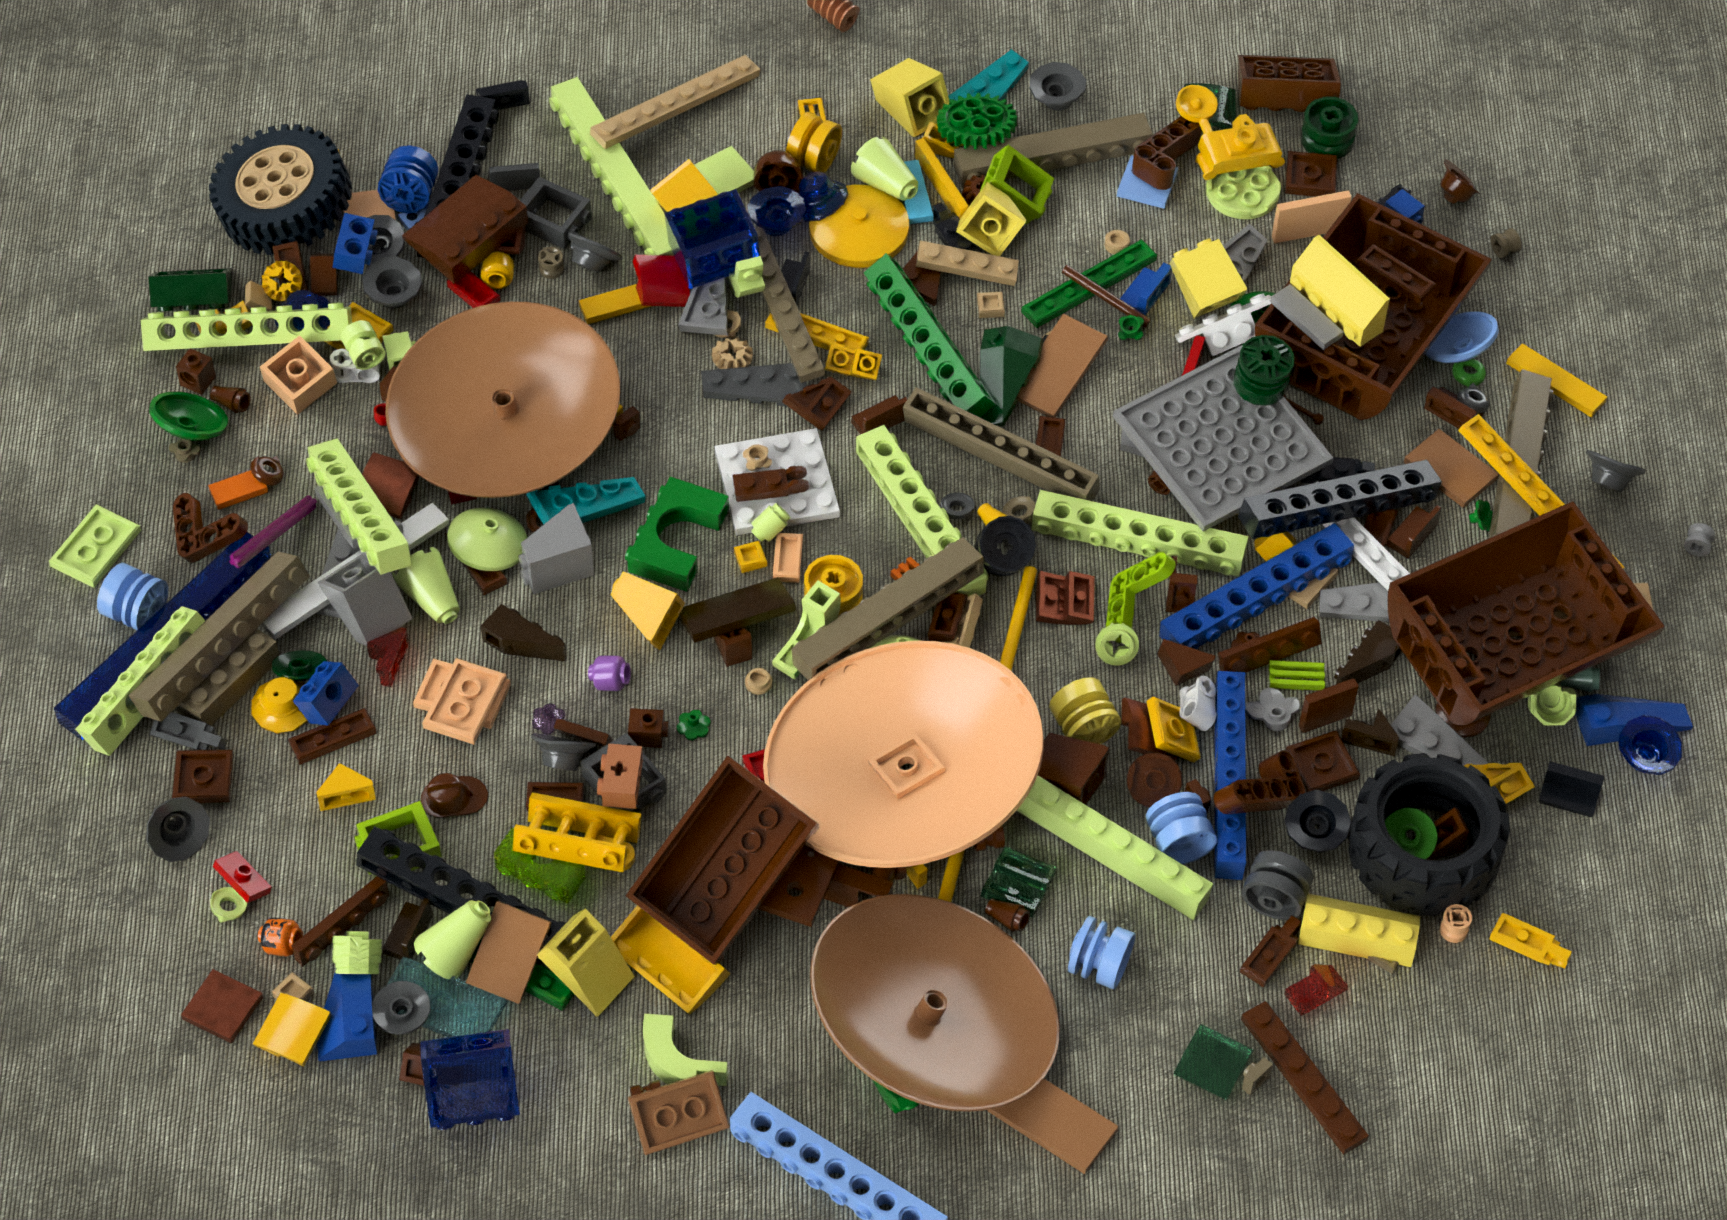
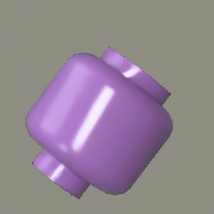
M600 655L589 666L588 677L590 681H593L597 690L621 691L625 684L628 685L630 681L631 669L629 663H626L621 656Z

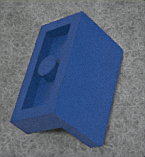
M1163 262L1156 272L1143 268L1120 299L1146 315L1171 283V266Z

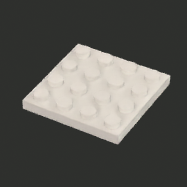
M817 428L714 446L725 495L729 496V510L736 536L752 533L751 530L754 527L751 522L769 505L772 507L775 503H778L791 517L787 521V526L840 517L839 506ZM756 444L767 447L769 450L768 458L772 460V465L769 468L762 467L754 471L748 470L746 468L747 460L743 457V451ZM790 466H804L806 468L807 474L802 479L809 482V489L805 492L789 494V496L736 501L732 477L734 474L777 469L786 470Z

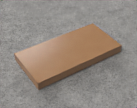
M1063 314L1044 341L1040 361L1036 368L1032 367L1027 376L1029 382L1026 387H1021L1016 399L1048 417L1056 418L1108 341V336Z
M1043 1079L1031 1092L1017 1101L999 1108L987 1110L1083 1174H1086L1118 1131L1116 1124L1046 1079Z

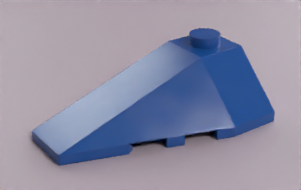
M1604 694L1576 697L1575 716L1586 746L1692 730L1693 728L1685 704Z
M334 973L324 1006L325 1010L331 1012V1017L317 1041L319 1061L377 1055L376 1027L372 1012V974Z

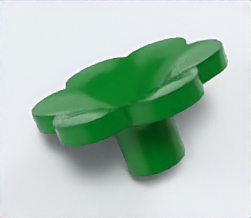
M1477 500L1474 513L1469 515L1470 522L1472 524L1478 523L1482 531H1490L1493 512L1489 502Z
M692 710L690 713L680 714L679 723L676 728L679 734L685 735L687 740L693 741L697 737L703 738L708 735V727L711 722L710 718L702 715L700 710Z

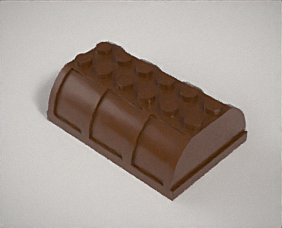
M727 756L625 896L709 962L717 965L725 958V953L746 924L752 921L757 909L781 876L787 873L791 867L790 864L805 843L819 829V823L733 758Z

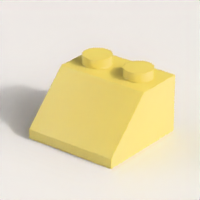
M987 182L960 218L956 232L991 255L1001 256L1026 223V219L1007 194Z

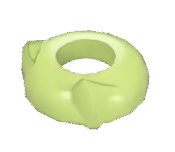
M223 887L213 892L210 899V908L213 914L218 917L219 922L222 923L240 918L246 911L247 902L232 887ZM224 901H232L237 907L232 911H225L221 908L220 904Z

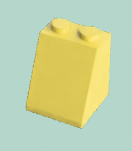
M910 58L870 79L876 101L913 137L925 132L930 121L937 124L938 110L943 109V104H949L943 74Z
M1211 238L1203 240L1197 244L1198 248L1188 251L1187 248L1173 254L1175 258H1172L1169 263L1194 319L1241 299L1247 291L1245 283L1219 239L1211 241Z

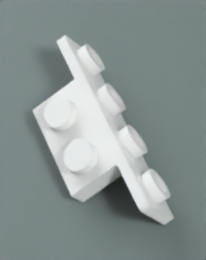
M1264 293L1250 298V303L1246 305L1235 304L1226 309L1227 313L1220 316L1212 314L1203 318V323L1193 326V324L1183 326L1179 329L1180 333L1175 334L1176 340L1180 343L1202 333L1212 356L1243 344L1252 337H1255V323L1251 312L1270 305L1271 296H1265Z

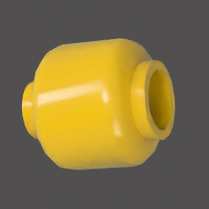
M497 251L491 253L482 261L480 274L482 281L492 289H503L509 286L514 274L515 265L513 259L504 252Z

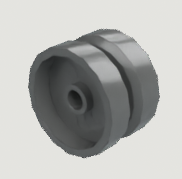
M1262 851L1255 856L1250 875L1246 878L1241 894L1244 901L1262 915L1280 920H1288L1291 915L1296 918L1302 911L1306 895H1308L1312 886L1314 875L1303 861L1293 855L1281 851Z

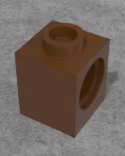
M191 348L176 365L180 386L201 395L216 378L212 357Z

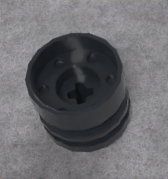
M1002 516L989 522L979 533L975 543V549L983 556L985 570L989 574L999 577L1011 576L1022 570L1033 558L1036 548L1035 535L1030 526L1020 518L1013 516ZM1002 542H1005V546L1010 548L1005 554H1002V550L997 548Z

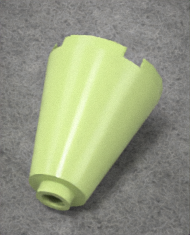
M874 137L858 150L856 154L859 157L856 163L852 161L851 173L856 179L902 201L912 199L917 194L918 181L888 139L882 137V139Z
M430 547L432 552L424 553L423 550L417 551L410 555L412 565L398 569L399 572L396 575L392 573V576L397 586L437 623L449 624L458 617L457 613L460 607L442 556L438 549Z
M470 900L421 933L415 939L414 947L417 954L422 952L426 957L424 964L445 979H450L452 976L458 979L465 970L491 921L489 907L482 901Z

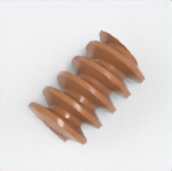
M807 0L810 8L814 9L824 19H827L841 33L848 31L853 26L860 11L859 7L853 5L851 0Z

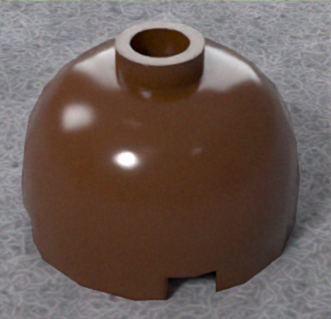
M782 150L767 152L759 158L754 166L753 181L755 189L757 188L760 191V195L763 198L772 201L786 200L787 196L792 193L796 195L803 186V171L799 161L790 153Z

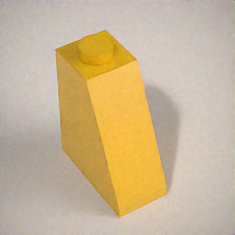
M624 571L614 582L610 594L646 639L658 650H661L685 605V602L677 593Z

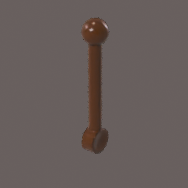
M1284 395L1293 408L1312 418L1315 424L1320 425L1323 423L1324 417L1322 414H1314Z

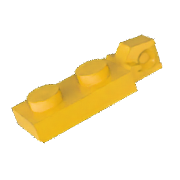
M1502 913L1489 940L1546 965L1551 963L1564 969L1572 951L1561 947L1560 942L1555 940L1554 935L1505 913Z

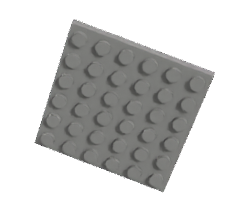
M1242 345L1113 412V418L1202 531L1238 514L1244 498L1283 490L1332 464L1333 456L1285 397L1275 404L1262 406L1245 401L1236 392L1233 385L1234 373L1238 364L1240 350L1243 347Z

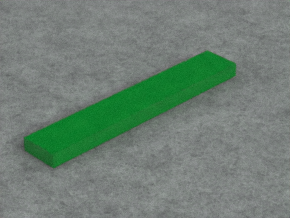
M1141 239L1081 274L1107 289L1157 261V254ZM1070 279L1022 306L1021 313L1036 328H1039L1095 296V294Z

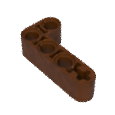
M1180 116L1142 142L1134 151L1132 173L1156 189L1167 190L1171 188L1176 166L1174 160L1199 143L1202 132L1199 123L1188 121Z
M1282 750L1260 762L1259 773L1261 778L1237 780L1216 791L1213 797L1216 808L1223 814L1282 810L1288 807L1300 794L1305 793V787L1293 756L1288 751Z

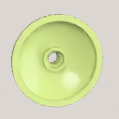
M474 508L460 513L450 523L447 533L448 546L454 556L467 566L483 571H500L516 565L519 562L518 555L522 554L521 542L527 538L526 531L518 520L508 513L494 508Z

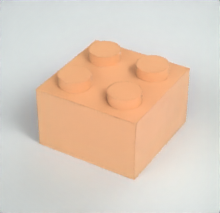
M300 335L260 366L264 382L297 415L337 384L334 369Z

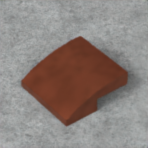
M373 452L362 475L388 514L401 519L412 500L411 492L420 476L404 461Z
M1040 571L1037 575L1036 621L1066 625L1092 624L1094 621L1095 576L1069 571L1066 576Z
M1126 697L1122 698L1121 725L1129 727L1128 749L1143 754L1158 752L1176 760V755L1156 748L1147 704Z

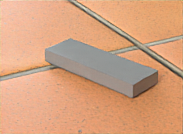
M1291 284L1271 296L1270 302L1323 350L1343 337L1344 331Z

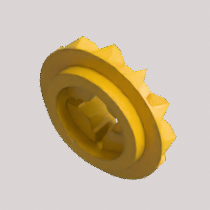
M275 261L272 265L267 266L266 271L261 275L262 288L266 295L276 301H288L294 298L302 287L300 270L288 261ZM284 273V278L291 283H282L281 287L278 288L279 285L273 278H280Z

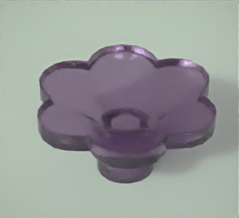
M551 703L546 704L543 708H536L533 711L534 719L532 720V726L534 729L541 730L543 734L550 735L555 730L556 719L564 720L565 712L563 709L556 708Z

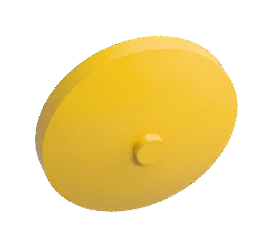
M847 185L828 192L816 202L809 217V234L815 248L828 260L847 267L865 268L872 266L884 254L887 253L893 258L903 249L909 235V217L904 205L896 197L870 185Z

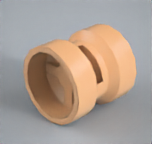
M1460 904L1447 907L1440 924L1441 936L1452 943L1465 940L1472 922L1471 911Z

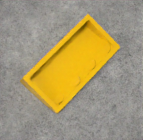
M638 905L611 936L626 963L689 1015L700 1007L731 974L719 963L713 965Z

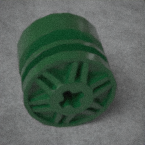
M1269 335L1255 336L1246 341L1240 350L1238 364L1234 373L1233 385L1236 392L1245 401L1254 405L1266 406L1281 400L1288 389L1294 367V354L1291 347L1283 340Z

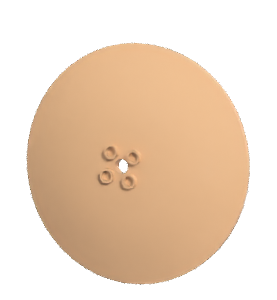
M905 641L880 645L857 652L833 663L807 681L790 698L775 720L768 736L763 763L764 781L768 786L819 823V829L805 843V845L838 861L866 867L895 868L926 864L944 859L977 844L996 831L1018 810L1033 787L1041 767L1044 747L1042 722L1037 705L1022 681L1003 664L984 653L968 647L937 641ZM905 764L913 765L908 770L900 769Z

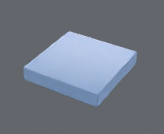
M1131 155L1117 190V197L1165 209L1179 167H1175L1172 187L1167 190H1159L1132 173L1134 156Z

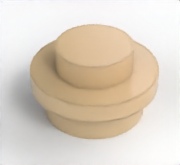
M762 668L752 669L745 678L746 689L757 695L768 692L772 687L771 675Z

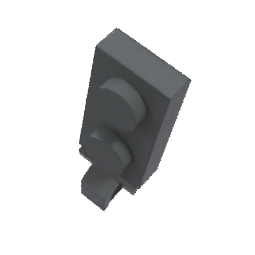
M172 712L162 722L154 720L149 734L195 750H208L209 746L225 750L228 742L227 739L215 735L216 728L211 725Z

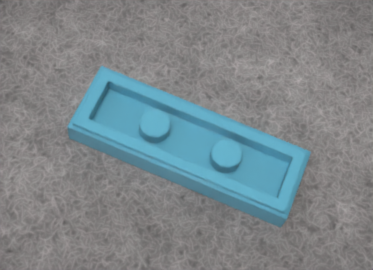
M919 160L905 161L904 163L918 181L917 194L912 199L903 201V205L908 213L909 225L931 222L934 215Z

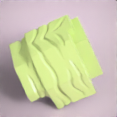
M1559 683L1529 696L1528 709L1545 726L1565 725L1576 713V693L1573 688H1561Z
M347 931V936H333L332 962L336 965L335 973L379 974V963L382 960V940L368 939V931Z

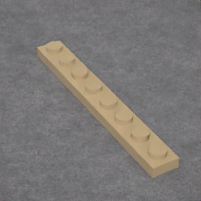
M746 55L741 56L592 126L590 135L604 149H607L759 77L760 68Z

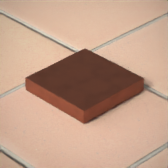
M212 969L182 1012L181 1017L183 1020L232 1043L263 999V995L261 992Z

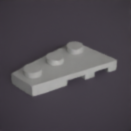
M1250 224L1223 245L1244 283L1267 243V239Z
M700 268L678 324L680 332L728 336L726 274L723 269Z

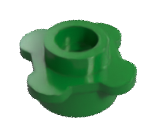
M1133 315L1121 317L1119 319L1120 331L1118 332V337L1121 340H1126L1127 338L1142 339L1143 332L1141 327L1144 324L1143 318Z

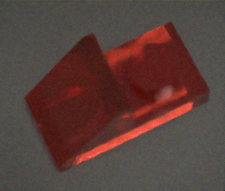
M398 628L367 643L369 657L378 660L376 673L379 674L380 684L383 686L391 687L409 645L407 628Z
M1313 964L1309 976L1286 988L1284 995L1300 1016L1348 990V985L1332 965Z

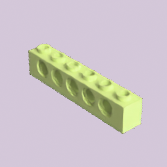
M183 606L176 610L166 625L154 635L153 640L147 647L138 653L128 669L119 675L116 683L108 692L101 696L100 701L91 712L83 717L82 722L75 730L95 751L110 756L144 717L128 695L205 622L197 611Z

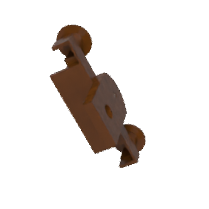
M804 845L790 864L791 867L787 873L781 876L758 909L812 927L824 899L850 907L860 902L861 892L876 897L893 894L895 881L904 879L907 876L906 867H870L873 870L870 875L841 865L840 861L825 856ZM793 888L803 893L799 896H791L787 891Z

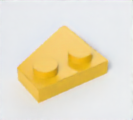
M1521 763L1472 765L1486 775L1491 787L1496 786L1505 804L1535 787ZM1465 764L1463 766L1469 768L1472 764Z

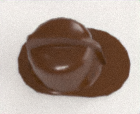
M1444 160L1447 170L1440 182V186L1444 190V198L1452 204L1457 201L1465 203L1476 193L1480 194L1461 169L1452 162Z
M442 773L431 779L421 793L420 802L424 811L436 818L469 815L478 812L484 807L487 802L488 791L479 779L472 776H456L451 773Z

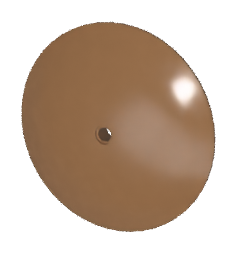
M511 301L482 305L463 311L439 323L426 332L407 351L398 364L388 388L386 398L387 427L390 438L403 461L420 477L437 487L465 496L483 498L510 497L525 494L546 487L566 477L587 461L600 447L608 435L618 411L620 401L619 372L614 356L602 337L591 326L569 312L532 302Z
M890 894L873 897L858 902L839 913L824 929L815 946L811 959L810 982L818 1015L830 1037L843 1054L858 1069L886 1089L906 1099L938 1109L965 1112L985 1111L1005 1106L1024 1097L1044 1079L1051 1068L1059 1044L1060 1027L1058 1012L1050 987L1042 972L1026 951L1002 929L977 913L945 900L922 895Z

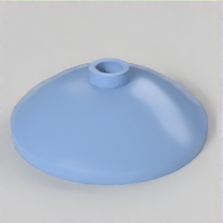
M1474 311L1456 314L1427 351L1426 356L1440 363H1459L1471 360L1485 352L1493 344L1499 333L1498 323L1492 315L1484 312Z

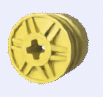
M1094 677L1082 678L1067 684L1050 700L1049 708L1058 725L1062 726L1061 730L1064 736L1102 744L1115 735L1121 726V718L1118 712L1115 710L1112 702L1109 701V697L1100 680Z

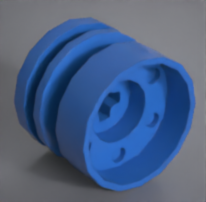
M411 145L400 146L391 152L378 182V193L381 200L388 207L402 213H415L426 206L437 180L439 169L432 155L420 147Z

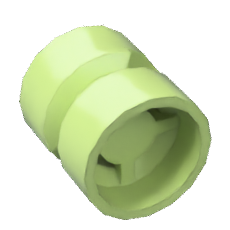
M359 320L353 322L341 332L340 339L357 369L367 370L373 368L385 358L386 351L368 321Z

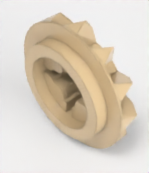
M738 336L735 339L726 337L724 341H717L716 346L712 348V360L719 369L748 367L753 359L752 347L748 345L747 340L740 341ZM729 349L736 353V359L731 356Z

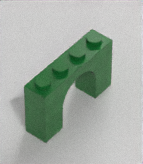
M670 476L666 485L660 487L656 504L650 506L645 524L639 526L634 545H630L626 551L625 560L628 563V572L688 592L698 573L697 556L667 546L660 540L659 535L666 527L677 522H692L719 531L729 513V496Z

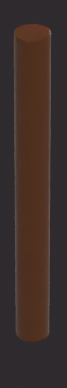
M1069 265L1063 268L1062 274L1127 316L1133 315L1143 318L1144 324L1142 326L1145 328L1151 322L1149 317Z

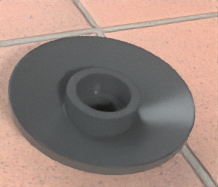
M397 981L384 986L375 995L372 1002L375 1023L382 1030L396 1035L408 1034L419 1029L428 1019L431 1009L430 999L426 991L418 984L409 981ZM400 1010L407 1011V1013L402 1015L397 1014Z

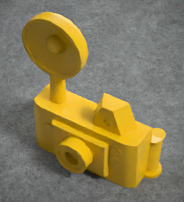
M1188 85L1179 91L1175 102L1177 111L1186 120L1199 123L1203 132L1198 144L1200 153L1196 156L1195 162L1198 163L1203 171L1204 180L1213 179L1217 174L1268 165H1271L1272 168H1279L1284 165L1285 159L1281 157L1282 151L1270 124H1255L1247 114L1239 115L1232 122V128L1213 131L1208 121L1215 115L1218 106L1217 98L1213 92L1200 85Z

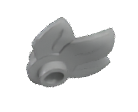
M1265 688L1259 695V701L1245 703L1246 713L1254 720L1264 721L1266 726L1273 731L1286 729L1291 721V716L1297 713L1300 708L1297 697L1284 698L1283 694L1275 688Z

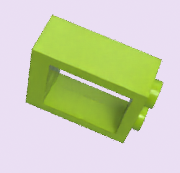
M1008 144L993 156L980 191L988 182L1007 194L1025 217V224L1027 225L1032 220L1039 219L1045 212L1046 207L1044 205L1052 193L1051 186L1054 178ZM1008 169L1036 189L1032 201L1004 182Z
M420 801L356 824L358 835L354 836V840L358 850L374 826L381 830L387 829L392 831L414 822L423 843L422 846H419L421 850L431 856L436 855L442 858L439 842ZM396 855L389 857V859L398 858ZM419 867L411 868L412 871L419 869Z

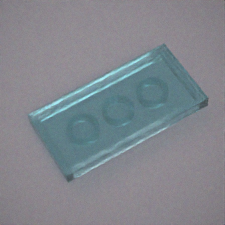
M404 956L387 983L388 985L397 981H409L421 986L428 994L431 1005L429 1017L422 1027L479 1051L507 1004L505 998L469 985L460 979H455V977L445 979L426 965ZM400 1010L397 1014L402 1015L407 1013V1011Z

